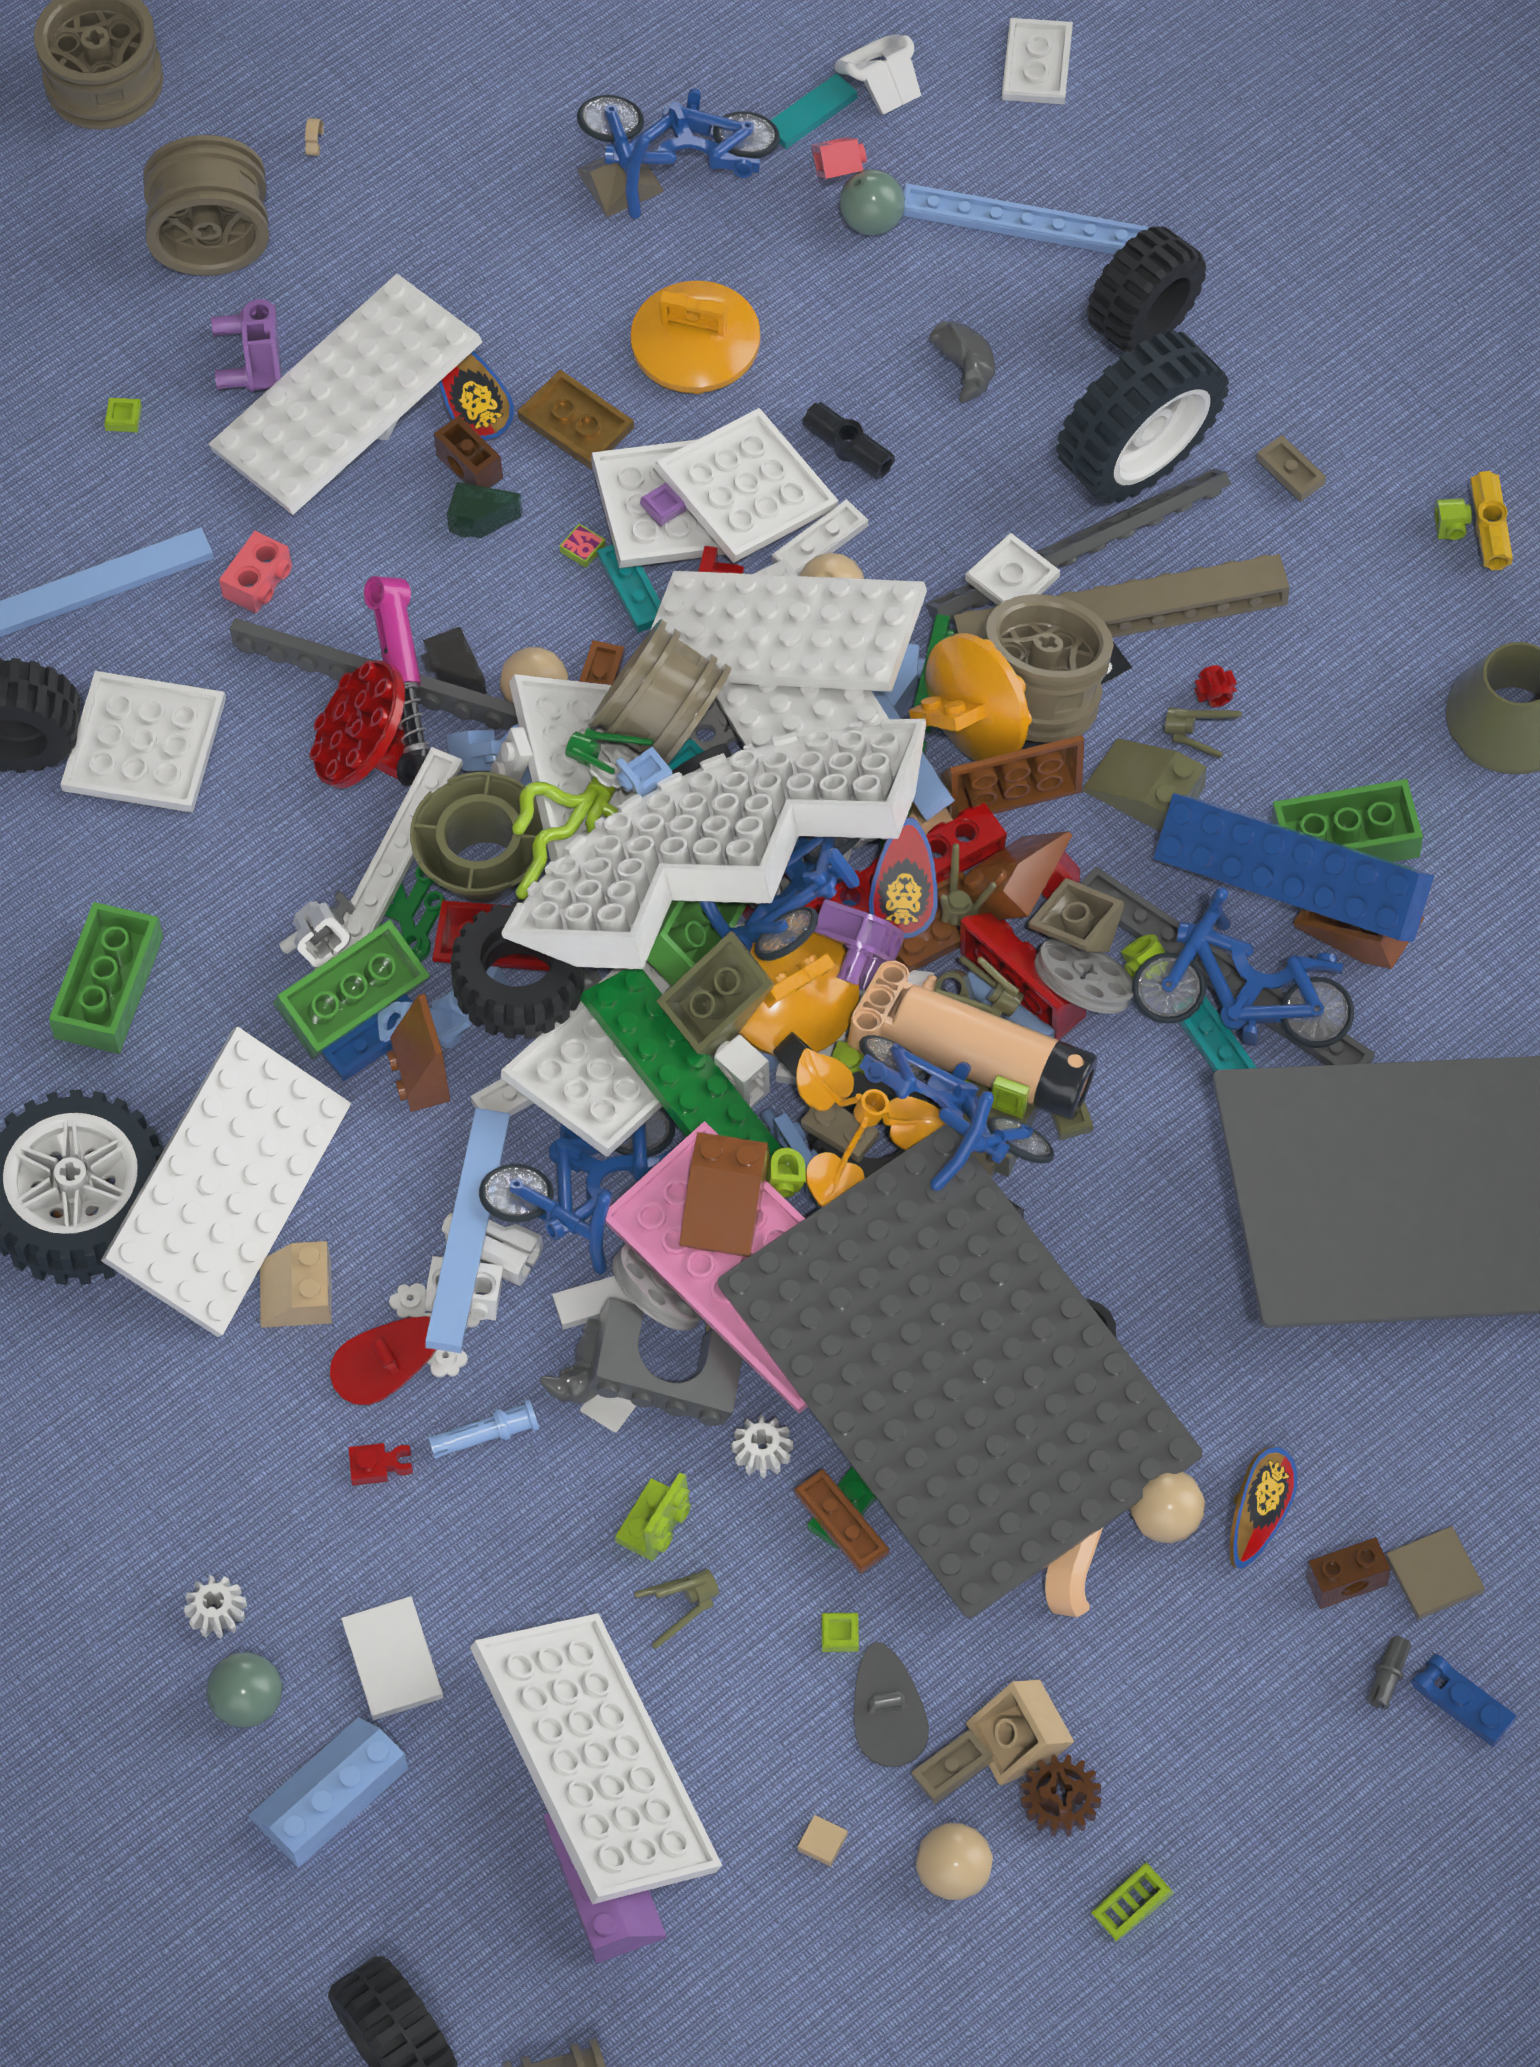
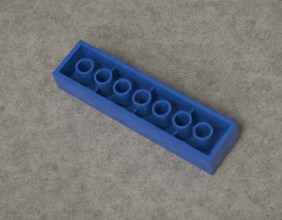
M1177 793L1172 795L1153 858L1396 940L1414 942L1435 876L1214 803Z

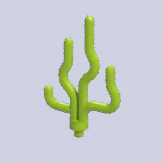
M595 776L591 778L584 792L578 795L566 793L546 782L535 781L526 785L519 797L520 813L512 826V831L515 835H522L529 826L534 814L533 798L536 795L545 796L562 806L574 808L565 825L544 829L534 838L532 844L533 861L516 889V896L519 899L523 900L528 897L527 889L533 881L537 882L547 862L546 845L549 842L572 837L579 829L585 817L586 829L589 834L596 828L594 822L601 818L602 815L607 818L618 812L616 807L609 804L615 793V787L604 786Z

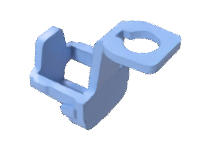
M453 989L442 998L434 1000L432 1002V1009L429 1008L440 1046L445 1048H453L458 1045L462 1040L463 1032L473 1025L469 1021V1014H463L458 1007V1001L454 997ZM393 1002L379 1012L377 1019L381 1041L387 1042L391 1040L390 1036L412 1005V1002ZM395 1012L401 1014V1018L397 1019L395 1026L388 1030L387 1022L389 1017Z

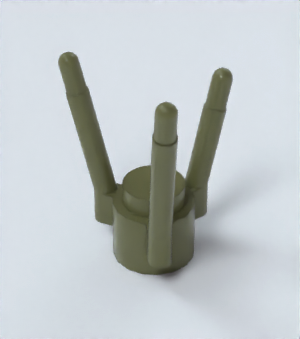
M1169 707L1165 733L1173 734V742L1186 744L1204 753L1221 758L1223 756L1222 752L1186 737L1187 733H1194L1196 719H1237L1242 716V712L1230 710H1189Z
M957 843L952 846L948 896L944 894L940 897L942 907L941 921L944 923L948 922L954 926H960V921L965 916L977 915L981 906L996 888L995 882L990 883L974 904L967 893L958 890L959 845Z
M961 956L959 961L993 987L987 998L992 1002L991 1005L944 990H934V992L998 1017L1002 1013L1010 1017L1024 997L1019 988L1005 979L983 957H979L977 962L989 974L965 956Z
M704 1569L684 1578L648 1587L634 1593L635 1598L655 1594L656 1598H661L683 1591L690 1604L698 1603L696 1607L652 1643L654 1649L668 1641L702 1611L714 1606L711 1598L719 1595V1589L709 1569Z

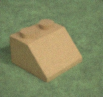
M327 1241L291 1243L265 1257L260 1267L261 1328L332 1324L331 1257Z
M1040 1680L1011 1682L966 1722L967 1727L993 1755V1762L989 1767L999 1785H1005L1026 1775L1028 1770H1036L1038 1760H1042L1045 1764L1050 1763L1051 1755L1058 1757L1074 1743Z

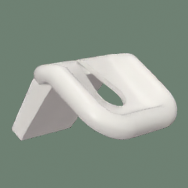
M893 34L875 40L840 58L834 65L837 73L850 75L864 82L880 114L884 115L921 96L911 61L914 53V43L906 35ZM881 56H883V57L885 58L884 60H874V61H870V60H872V59H874V58L881 57Z

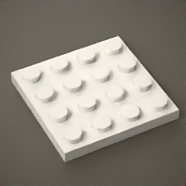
M760 408L657 460L654 468L661 478L683 500L688 510L733 563L829 513L837 507L839 502Z
M696 440L592 452L591 463L619 568L702 558L704 546L718 547V555H725V552L688 508L684 513L660 527L640 505L641 497L666 483L654 469L656 461Z
M95 671L78 725L77 742L69 755L60 784L62 791L193 813L226 701L225 692Z

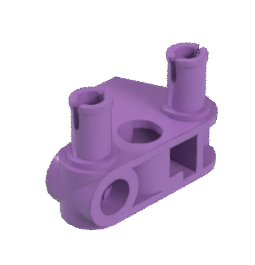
M256 299L246 304L242 309L243 311H240V314L211 316L213 337L242 333L246 363L242 368L215 369L217 390L246 387L251 393L255 392V390L270 389L282 378L279 330L275 304H271L264 299Z
M827 899L823 902L818 917V924L814 930V933L845 945L848 948L837 978L855 985L859 983V989L864 991L868 988L882 963L895 961L904 938V932L890 922Z

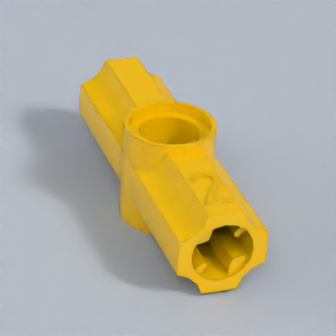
M1483 471L1470 478L1476 518L1475 533L1479 537L1483 567H1487L1491 571L1503 570L1506 566L1512 565L1513 562L1506 521L1508 510L1503 503L1499 475L1492 473V471Z

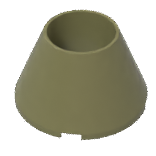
M1527 642L1504 644L1469 667L1453 684L1446 704L1447 728L1451 738H1455L1464 750V755L1476 764L1505 774H1528L1540 771L1539 646ZM1508 687L1521 688L1533 693L1539 699L1529 703H1516L1502 698L1495 691Z
M471 772L447 779V784L438 788L433 793L430 791L422 799L413 815L410 827V842L415 860L431 880L467 902L484 904L500 902L517 889L533 861L532 844L534 838L543 830L537 800L535 797L533 798L534 814L526 831L522 835H515L512 831V826L520 813L519 797L521 791L526 787L525 785L511 777L492 772ZM477 843H495L506 848L500 855L485 861H469L457 856L465 848Z

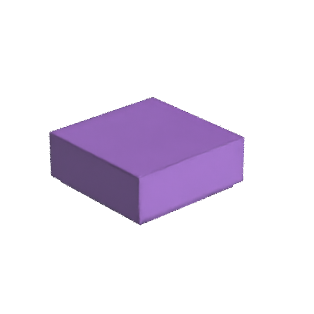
M667 483L641 497L640 505L660 527L684 513L687 509L683 500Z

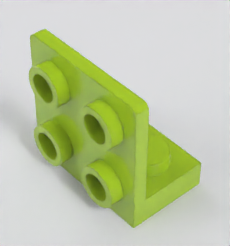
M679 1472L671 1487L651 1478L617 1532L615 1542L651 1561L655 1560L659 1552L664 1553L673 1539L672 1530L677 1522L683 1523L691 1509L687 1475Z

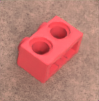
M844 137L811 145L818 177L827 179L864 171L862 163L867 162L866 152L863 143L858 144L856 138Z
M254 531L219 579L223 598L257 613L263 604H267L271 600L274 588L280 580L286 579L291 571L292 562L288 546Z

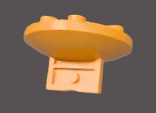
M709 281L679 282L657 291L641 305L631 326V348L640 369L660 386L684 393L703 394L704 392L721 389L735 382L752 366L760 347L759 321L749 302L731 288Z
M958 633L938 642L932 649L926 666V687L929 697L923 699L920 705L909 710L910 719H925L926 726L941 728L961 752L975 761L1021 750L1027 738L1028 726L1032 722L1024 694L1026 690L1024 680L1019 675H1016L1009 662L989 639H982L968 633Z
M790 919L786 921L789 926L784 932L771 934H796L799 937L810 923ZM813 932L807 941L784 957L766 961L757 957L755 954L756 943H753L750 953L775 983V986L738 1034L757 1050L775 1056L773 1050L791 1032L799 1036L816 1053L825 1050L835 1043L851 1024L852 1015L859 1000V983L855 985L837 978L847 953L844 946ZM762 946V951L766 954L772 953L786 946Z

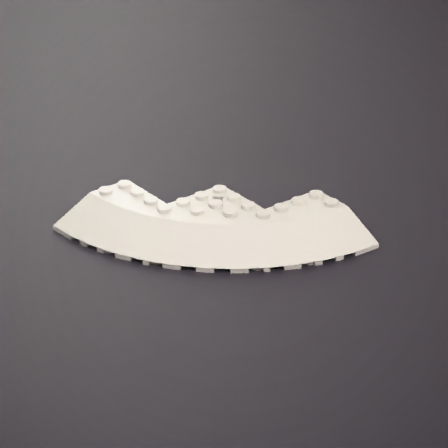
M884 719L881 720V725L864 727L863 722L849 723L848 729L829 731V726H824L801 737H797V733L792 732L772 738L773 744L753 749L751 743L743 746L744 750L734 753L731 757L726 758L723 753L699 762V769L684 776L677 772L657 783L658 788L643 797L638 793L617 806V813L608 816L606 819L599 818L594 822L596 828L586 836L580 834L563 848L565 854L554 862L551 861L544 868L546 874L539 882L533 881L527 889L528 897L523 903H517L501 932L503 938L576 967L643 969L672 900L772 903L799 836L898 839L916 793L926 720Z

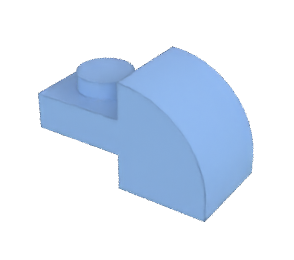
M473 730L447 734L450 755L462 759L463 766L461 769L465 771H490L491 765L495 762L501 749V744L505 741L495 740L494 730Z

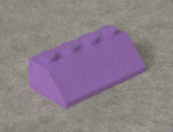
M544 1814L545 1828L595 1963L606 1961L666 1939L664 1928L649 1890L592 1904L550 1814Z

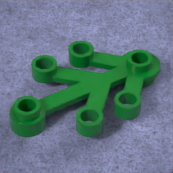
M418 866L415 871L418 880L408 898L402 881L393 898L394 904L390 903L384 916L400 923L402 930L400 934L409 946L417 941L416 945L411 949L421 962L430 953L431 942L427 935L440 914L442 900L446 899L438 891H431L426 895L430 886L435 882L429 877L423 878L424 872ZM424 899V906L427 909L417 926H415L413 917ZM435 899H440L436 906L431 907Z

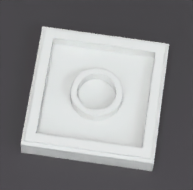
M1010 533L965 574V580L995 604L999 605L1005 600L1017 596L1042 594L1060 577V570Z

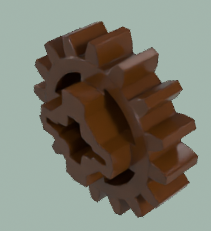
M1051 1755V1764L1046 1765L1042 1760H1038V1772L1033 1770L1027 1771L1026 1779L1029 1782L1022 1783L1021 1793L1026 1795L1021 1798V1806L1023 1808H1030L1027 1811L1026 1817L1028 1821L1038 1818L1037 1829L1039 1831L1043 1830L1046 1826H1050L1051 1836H1056L1058 1829H1064L1068 1837L1071 1836L1073 1826H1076L1081 1831L1085 1830V1818L1095 1821L1096 1812L1093 1808L1101 1807L1102 1798L1096 1796L1101 1793V1783H1093L1096 1779V1772L1094 1770L1084 1772L1085 1761L1081 1760L1075 1766L1071 1764V1755H1067L1064 1762H1058L1056 1755ZM1048 1777H1050V1780H1049V1782L1047 1783L1046 1786H1040V1787H1039V1785H1040L1045 1779H1047ZM1057 1784L1060 1787V1791L1063 1792L1064 1797H1067L1065 1800V1806H1063L1062 1799H1060L1059 1795L1056 1794ZM1085 1801L1081 1809L1073 1814L1072 1811L1076 1805H1081Z

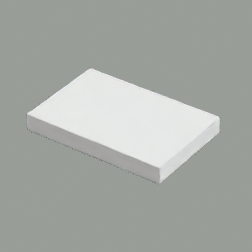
M1010 18L1002 100L1065 105L1073 22Z
M412 1596L341 1618L373 1720L443 1699V1693Z

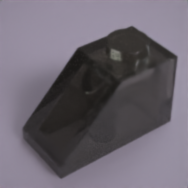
M461 627L423 640L425 653L420 655L427 674L432 672L437 680L487 695L485 678Z

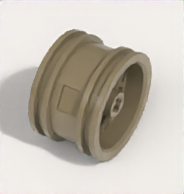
M52 0L43 9L36 21L34 44L37 58L42 68L46 96L51 107L60 117L73 125L86 129L104 130L132 123L145 115L153 107L161 94L164 77L160 54L156 47L153 18L147 6L141 0Z
M195 135L169 142L157 149L149 157L143 169L144 198L149 207L145 215L146 244L150 253L158 262L170 269L185 274L198 276L220 275L248 266L256 261L265 251L269 241L268 213L263 204L266 197L265 167L262 159L253 149L242 142L228 137Z
M1022 595L1005 600L996 606L988 616L983 639L992 641L995 648L1009 662L1016 675H1019L1024 680L1026 686L1024 694L1028 711L1032 717V722L1028 726L1026 740L1051 743L1079 736L1086 732L1097 718L1103 692L1101 681L1108 672L1114 646L1112 634L1106 623L1085 606L1053 595Z
M660 619L625 664L596 708L588 725L593 729L601 725L604 728L603 733L652 739L654 741L652 746L627 744L641 754L653 747L668 765L715 700L732 668L727 664L719 668L715 665L718 659L716 656L710 654L705 658L679 640L680 631L674 629L671 633L666 631L667 622Z

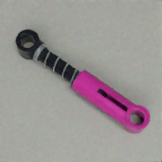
M373 576L365 584L364 600L368 608L374 612L382 660L396 667L404 680L405 701L401 716L402 721L398 727L404 731L401 742L406 746L403 750L404 754L400 756L397 763V776L402 785L411 786L430 751L429 743L424 741L423 731L426 728H422L420 716L423 713H419L417 704L421 699L416 698L415 690L421 685L407 611L411 590L409 583L403 578Z

